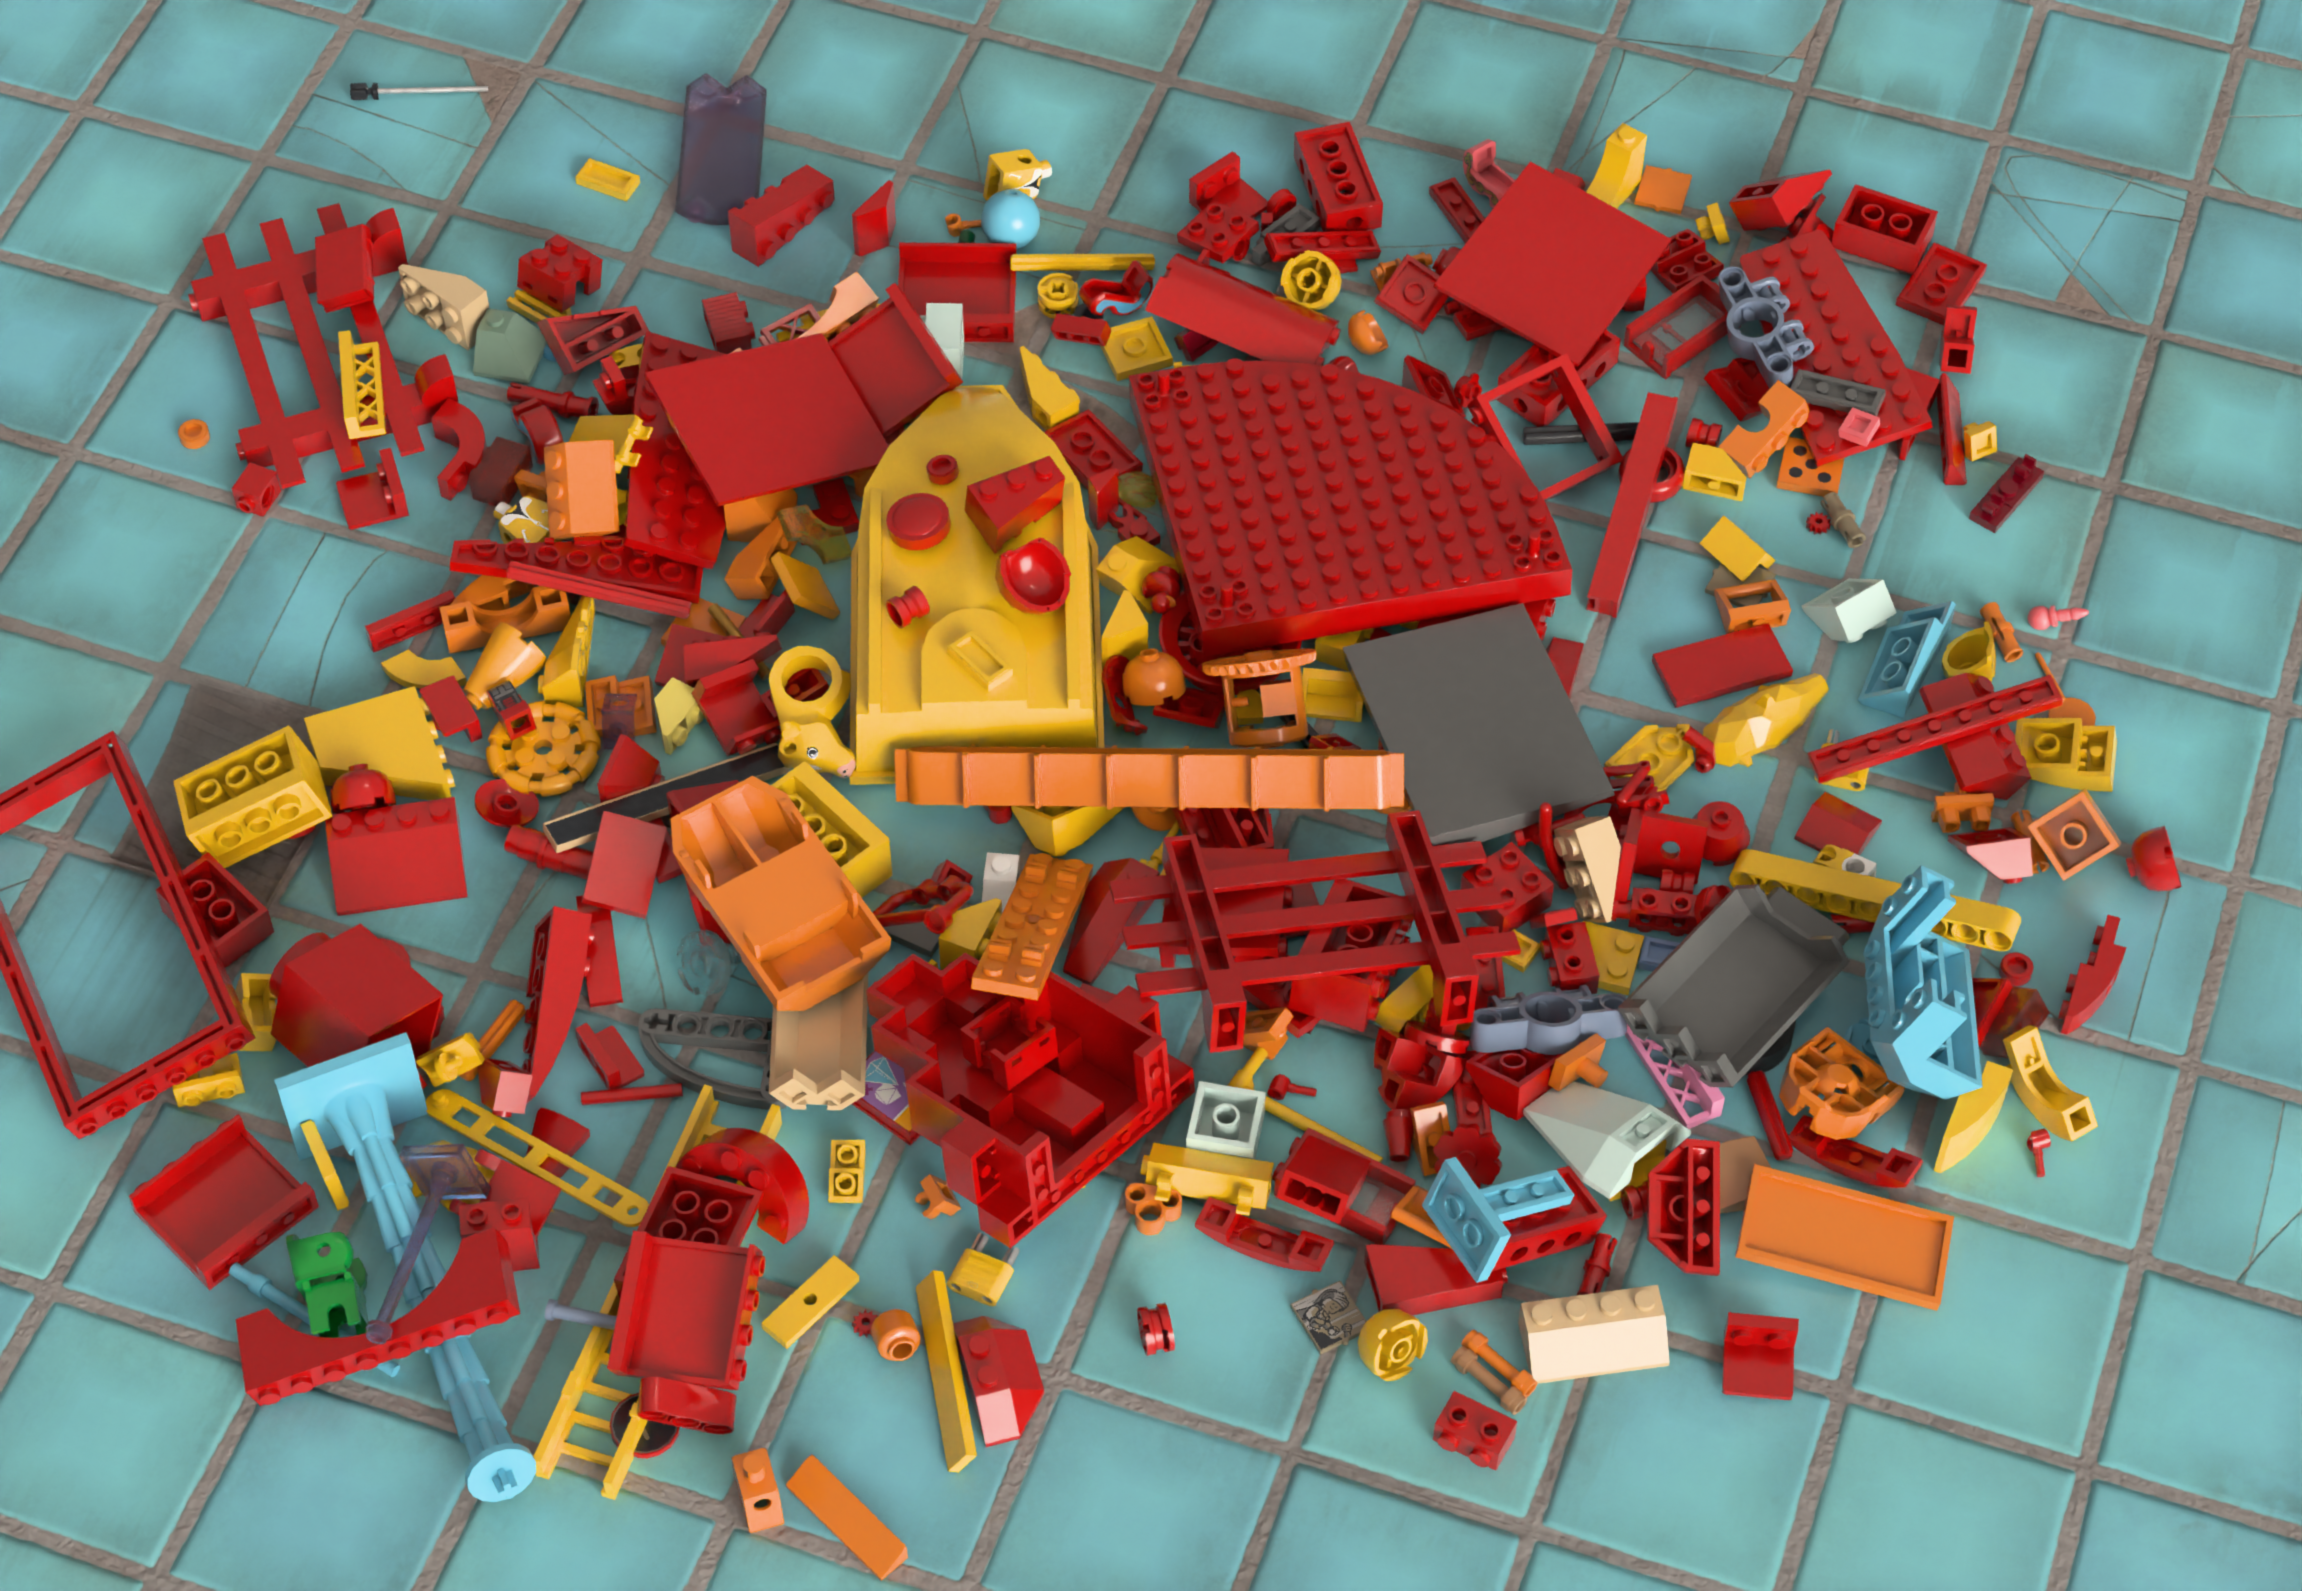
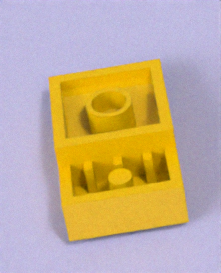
M2021 718L2017 720L2015 741L2026 760V766L2032 780L2071 789L2083 790L2086 788L2089 791L2113 792L2117 749L2115 726H2083L2081 718Z
M1987 1061L1982 1073L1983 1087L1959 1095L1943 1136L1934 1168L1935 1172L1942 1173L1957 1164L1975 1149L1987 1135L2003 1105L2013 1069Z

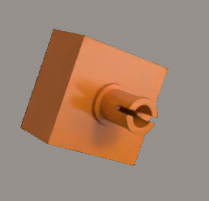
M2086 788L2027 826L2063 881L2113 851L2122 843Z

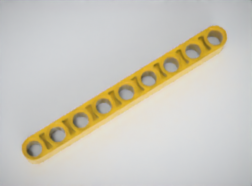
M1752 849L1742 850L1739 853L1729 876V882L1732 887L1736 885L1758 884L1766 896L1775 887H1781L1811 908L1874 923L1885 899L1888 896H1892L1902 885V883ZM1950 895L1956 899V904L1931 930L1948 940L1995 951H2007L2012 947L2021 924V917L2016 911L2007 907Z

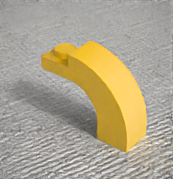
M2028 1025L2003 1039L2010 1060V1064L2005 1067L2013 1069L2010 1081L2024 1105L2047 1130L2060 1138L2072 1142L2098 1127L2089 1097L2067 1088L2054 1073L2047 1059L2037 1027Z

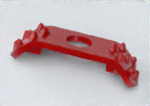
M1114 655L1107 660L1102 672V682L1112 718L1117 722L1116 727L1124 726L1126 732L1134 731L1136 736L1146 734L1148 727L1141 724L1140 720L1135 719L1129 697L1125 699L1123 694L1122 676L1127 663L1130 661L1122 655ZM1114 696H1117L1122 701L1124 708L1118 705Z

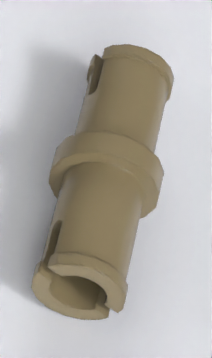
M1828 493L1823 497L1824 500H1821L1820 504L1832 519L1831 525L1836 531H1840L1850 548L1861 546L1863 541L1866 540V536L1856 524L1855 515L1851 510L1846 509L1837 493Z

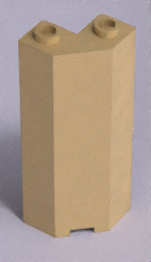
M868 973L859 982L805 1011H777L773 1006L769 1076L770 1095L791 1109L806 1110V1104L827 1105V1110H842L865 1096L868 1006L866 990L868 989Z

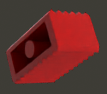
M737 292L702 299L703 316L715 351L730 354L739 347L742 351L752 349L751 340L756 339L752 322H746L745 318H748L747 306L745 301H739Z

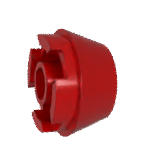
M1723 801L1711 802L1703 806L1692 818L1709 822L1702 858L1712 861L1713 866H1727L1736 862L1739 853L1748 848L1750 831L1743 814L1736 806Z

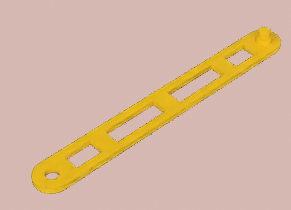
M440 1089L427 1097L425 1101L427 1106L426 1112L433 1119L527 1172L560 1187L564 1193L625 1227H637L640 1225L649 1206L645 1198L451 1090ZM461 1108L480 1117L470 1128L452 1118ZM493 1126H496L530 1145L533 1149L523 1158L485 1137V1135ZM549 1156L587 1177L588 1180L578 1189L539 1166ZM603 1187L622 1197L613 1208L594 1198ZM633 1208L639 1209L635 1215L628 1214L629 1210Z

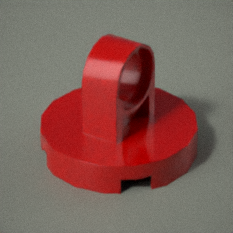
M1433 997L1429 1003L1425 1022H1406L1403 1036L1417 1044L1425 1046V1043L1437 1046V1050L1459 1054L1467 1052L1470 1044V1037L1455 1031L1457 1024L1439 1025Z

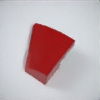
M541 1107L537 1111L531 1135L572 1157L590 1137V1132L588 1128L560 1113ZM528 1145L526 1155L533 1149L530 1145ZM549 1156L539 1166L558 1178H561L569 1169V1167Z

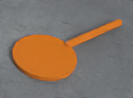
M2037 652L2035 657L2046 676L2051 674L2063 699L2062 706L2049 709L2048 718H2081L2083 726H2094L2096 720L2094 710L2081 699L2065 698L2041 653Z

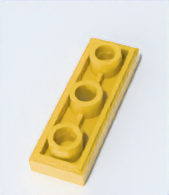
M833 1255L761 1322L762 1329L784 1348L788 1349L860 1281L859 1275Z

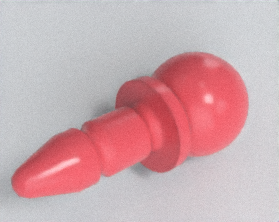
M2055 605L2050 606L2049 609L2045 606H2036L2029 611L2027 619L2032 628L2044 630L2050 625L2057 627L2058 621L2078 620L2088 615L2089 611L2077 607L2059 609L2057 611Z

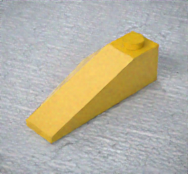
M581 597L545 663L544 675H539L538 693L544 695L546 704L556 705V702H562L574 707H584L585 682L587 681L596 609L594 598Z
M1011 806L1012 812L1034 847L1056 857L1063 856L1069 850L1082 845L1125 808L1042 806L1039 809H1035V806Z

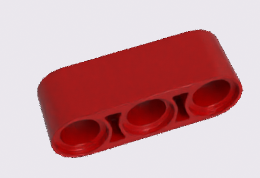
M645 1377L640 1380L637 1416L649 1421L711 1434H730L734 1431L737 1397L728 1391L662 1377Z

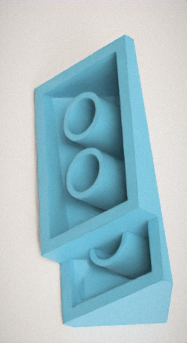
M1953 601L1905 611L1899 625L1887 628L1858 698L1862 705L1901 718L1905 717L1950 631L1956 606Z

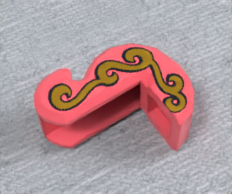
M1486 139L1465 151L1463 168L1469 185L1480 195L1488 196L1490 207L1494 208L1514 183L1515 179L1495 164L1496 142Z

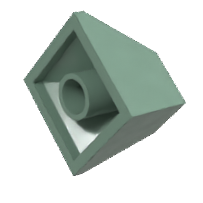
M487 308L476 333L473 365L474 376L529 384L544 354L546 344L548 346L541 330L516 312Z

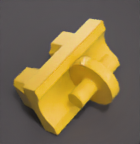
M468 1032L418 1056L415 1062L426 1071L431 1084L435 1088L445 1082H451L457 1076L481 1065L485 1058L479 1051L480 1044L473 1034Z

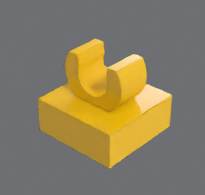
M1718 203L1707 205L1709 217L1703 216L1695 220L1701 238L1708 240L1715 235L1719 245L1729 242V235Z
M1987 421L1980 425L1972 422L1963 426L1965 457L1973 462L1997 451L1996 425L1992 422Z

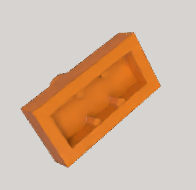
M1595 1033L1557 1058L1548 1085L1559 1092L1581 1077L1595 1088L1602 1086L1608 1077V1071L1599 1066L1606 1040Z

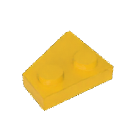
M1585 921L1600 975L1598 988L1629 995L1643 946L1644 935Z

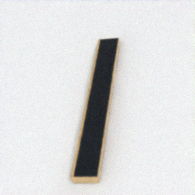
M773 743L543 823V831L555 852L559 853L596 840L603 811L648 822L669 814L666 793L672 790L734 780L741 782L751 776L766 781L790 772V769L786 768L779 759V746L777 743Z

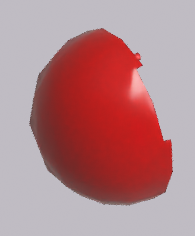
M1039 537L1016 550L1006 551L998 557L995 579L1000 594L1011 607L1025 614L1042 615L1057 610L1065 603L1070 591L1071 572L1066 559L1056 546Z

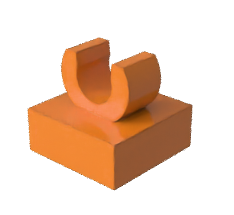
M929 1174L920 1181L924 1191L915 1197V1201L921 1205H925L930 1201L929 1208L922 1213L924 1217L934 1219L940 1212L952 1216L961 1209L952 1190L947 1187L946 1181L932 1174Z

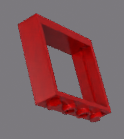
M1567 353L1477 396L1467 405L1473 416L1471 421L1478 425V427L1483 428L1488 435L1487 437L1492 438L1501 445L1525 471L1489 402L1549 373L1552 375L1598 463L1540 491L1544 501L1614 468L1624 460Z

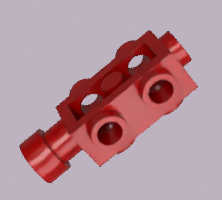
M1633 887L1631 900H1627V902L1614 900L1611 921H1616V918L1628 919V927L1636 928L1643 933L1657 930L1669 932L1676 937L1683 936L1684 934H1689L1697 926L1694 907L1697 895L1682 891L1668 892L1648 887ZM1642 919H1646V920H1649L1650 922L1644 923V922H1642L1641 920H1642ZM1674 923H1679V924H1681L1682 926H1681V927H1677V926L1674 925Z

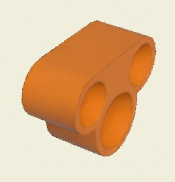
M1132 1183L1126 1188L1125 1208L1130 1214L1135 1215V1226L1140 1233L1144 1235L1158 1234L1162 1231L1165 1221L1172 1222L1180 1218L1182 1214V1196L1177 1190L1171 1189L1169 1201L1166 1202L1155 1200L1157 1186ZM1146 1214H1154L1158 1217L1153 1221L1142 1219Z

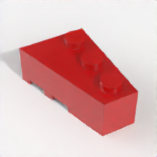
M637 306L546 318L536 322L564 375L576 372L644 336L646 331L650 332Z
M1050 456L968 485L964 511L994 554H996L1010 538L1018 537L1022 534L1024 527L1032 521L1036 523L1062 502L1065 476Z
M1209 808L1224 844H1229L1232 848L1274 849L1272 820L1269 808H1258L1256 811H1252V808Z

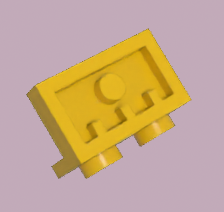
M238 1053L226 1055L217 1060L214 1065L203 1068L189 1076L181 1084L172 1085L178 1108L197 1106L202 1102L219 1098L228 1099L237 1094L245 1093Z

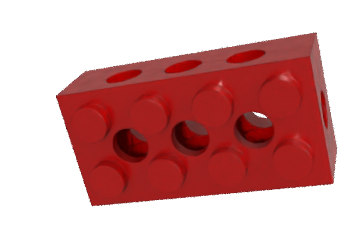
M1345 122L1295 132L1294 159L1316 215L1321 218L1320 225L1323 232L1366 231L1381 228L1383 202L1351 123Z
M1608 330L1604 331L1580 365L1575 367L1586 390L1618 363L1621 339ZM1534 344L1499 375L1498 386L1557 358V356ZM1550 373L1496 399L1537 427L1548 426L1568 408Z
M1570 1166L1555 1170L1558 1171L1574 1193L1571 1203L1503 1221L1511 1236L1492 1271L1593 1243L1607 1215Z

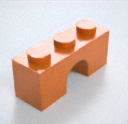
M1779 380L1758 402L1762 414L1770 419L1767 427L1759 432H1749L1740 425H1737L1718 446V448L1723 449L1748 478H1751L1756 472L1759 473L1765 468L1768 458L1775 450H1780L1788 441V436L1795 428L1801 427L1806 422L1810 412L1806 400Z

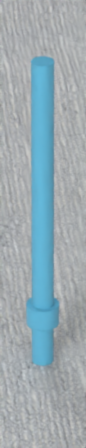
M237 1262L231 1266L229 1274L246 1284L250 1292L259 1298H268L310 1325L307 1306L273 1286L271 1279L261 1273L254 1274ZM341 1328L339 1330L340 1337L352 1336ZM389 1360L378 1364L376 1368L394 1377L399 1372L400 1365Z

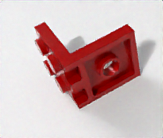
M1631 808L1628 825L1621 824L1618 838L1621 850L1614 900L1627 902L1633 873L1661 878L1662 869H1671L1676 874L1692 872L1695 873L1694 884H1697L1709 822ZM1669 841L1675 842L1680 850L1676 853H1668L1663 849L1662 845Z

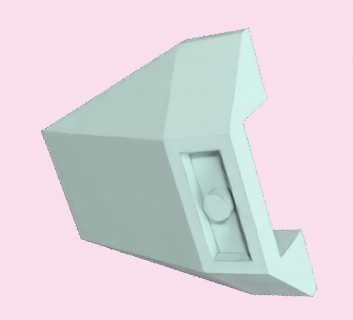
M1575 1081L1559 1092L1551 1088L1523 1110V1115L1566 1164L1571 1167L1580 1180L1608 1199L1630 1183L1634 1163L1666 1139V1149L1672 1151L1691 1135L1690 1129L1651 1104Z

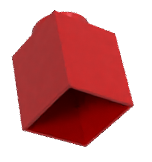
M361 923L332 939L323 932H316L295 943L282 956L271 974L269 991L278 1000L270 1034L307 1067H311L406 1032L416 1061L418 1056L430 1051L443 994Z

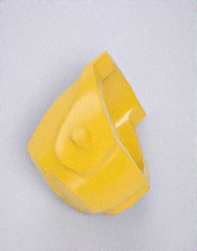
M1984 622V627L1962 634L1946 646V651L1942 658V670L1946 679L1963 673L1984 676L1992 682L1993 677H1995L1996 653L1989 622Z

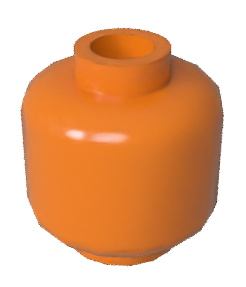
M892 1309L885 1311L871 1325L873 1341L879 1354L886 1360H906L914 1354L920 1345V1333L911 1314L905 1310Z

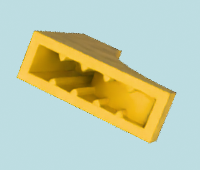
M1622 123L1607 139L1601 163L1587 193L1618 209L1640 185L1647 135Z

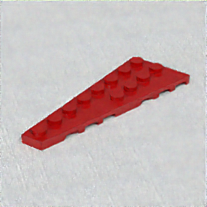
M618 535L573 537V541L554 542V537L544 538V542L524 543V538L513 539V541L505 544H498L496 541L491 542L490 539L456 540L453 544L449 571L507 578L508 564L513 560L699 604L704 567L624 546V537L618 538Z

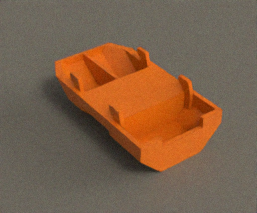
M751 776L745 779V781H741L671 818L673 853L688 885L704 908L710 911L740 954L744 965L777 1011H805L862 980L890 950V936L785 792Z

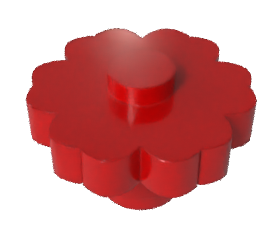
M1460 1123L1456 1126L1454 1132L1444 1131L1436 1143L1433 1151L1438 1159L1434 1164V1170L1438 1173L1444 1160L1456 1157L1475 1185L1480 1189L1482 1184L1491 1185L1499 1174L1502 1162L1498 1157L1502 1147L1497 1142L1493 1133L1485 1132L1482 1134L1478 1124Z

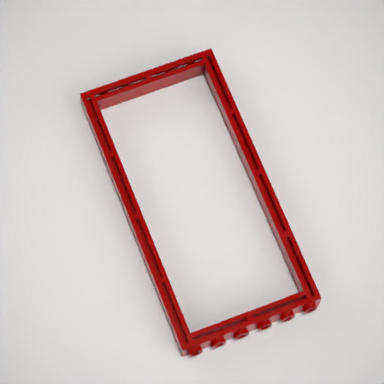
M113 730L0 794V835L112 772L220 1020L82 1098L0 899V969L62 1122L78 1139L95 1133L100 1127L114 1119L125 1116L128 1111L144 1102L153 1100L158 1094L169 1089L172 1085L181 1084L189 1076L203 1068L214 1065L217 1060L233 1051L242 1049L247 1043L256 1039L129 749Z

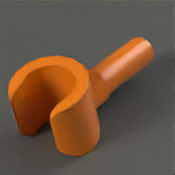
M955 213L945 217L948 232L953 237L960 236L961 231L964 229L981 227V220L962 221L961 217Z

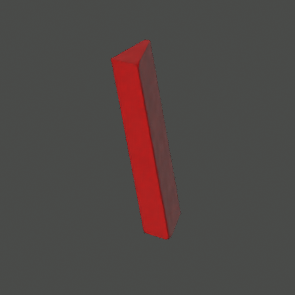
M1941 373L1936 399L1943 483L1945 485H1966L1959 392L1948 375Z

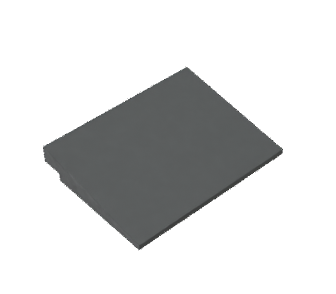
M1523 603L1343 647L1346 665L1384 750L1392 753H1404V795L1412 811L1420 810L1432 846L1481 841L1482 843L1538 823L1539 806L1544 802H1548L1552 806V817L1614 796V790Z

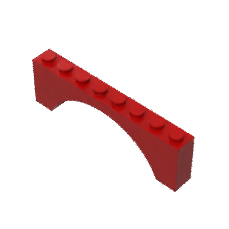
M495 1227L462 1238L454 1261L444 1278L419 1305L394 1322L364 1334L339 1338L308 1335L284 1324L268 1308L235 1319L245 1392L260 1406L275 1404L281 1398L296 1393H306L315 1386L327 1382L340 1381L346 1375L361 1370H371L380 1363L394 1358H405L411 1352L426 1347L438 1346L443 1341L459 1335H470L476 1329L491 1324H500L506 1322L510 1317L521 1314L508 1242Z

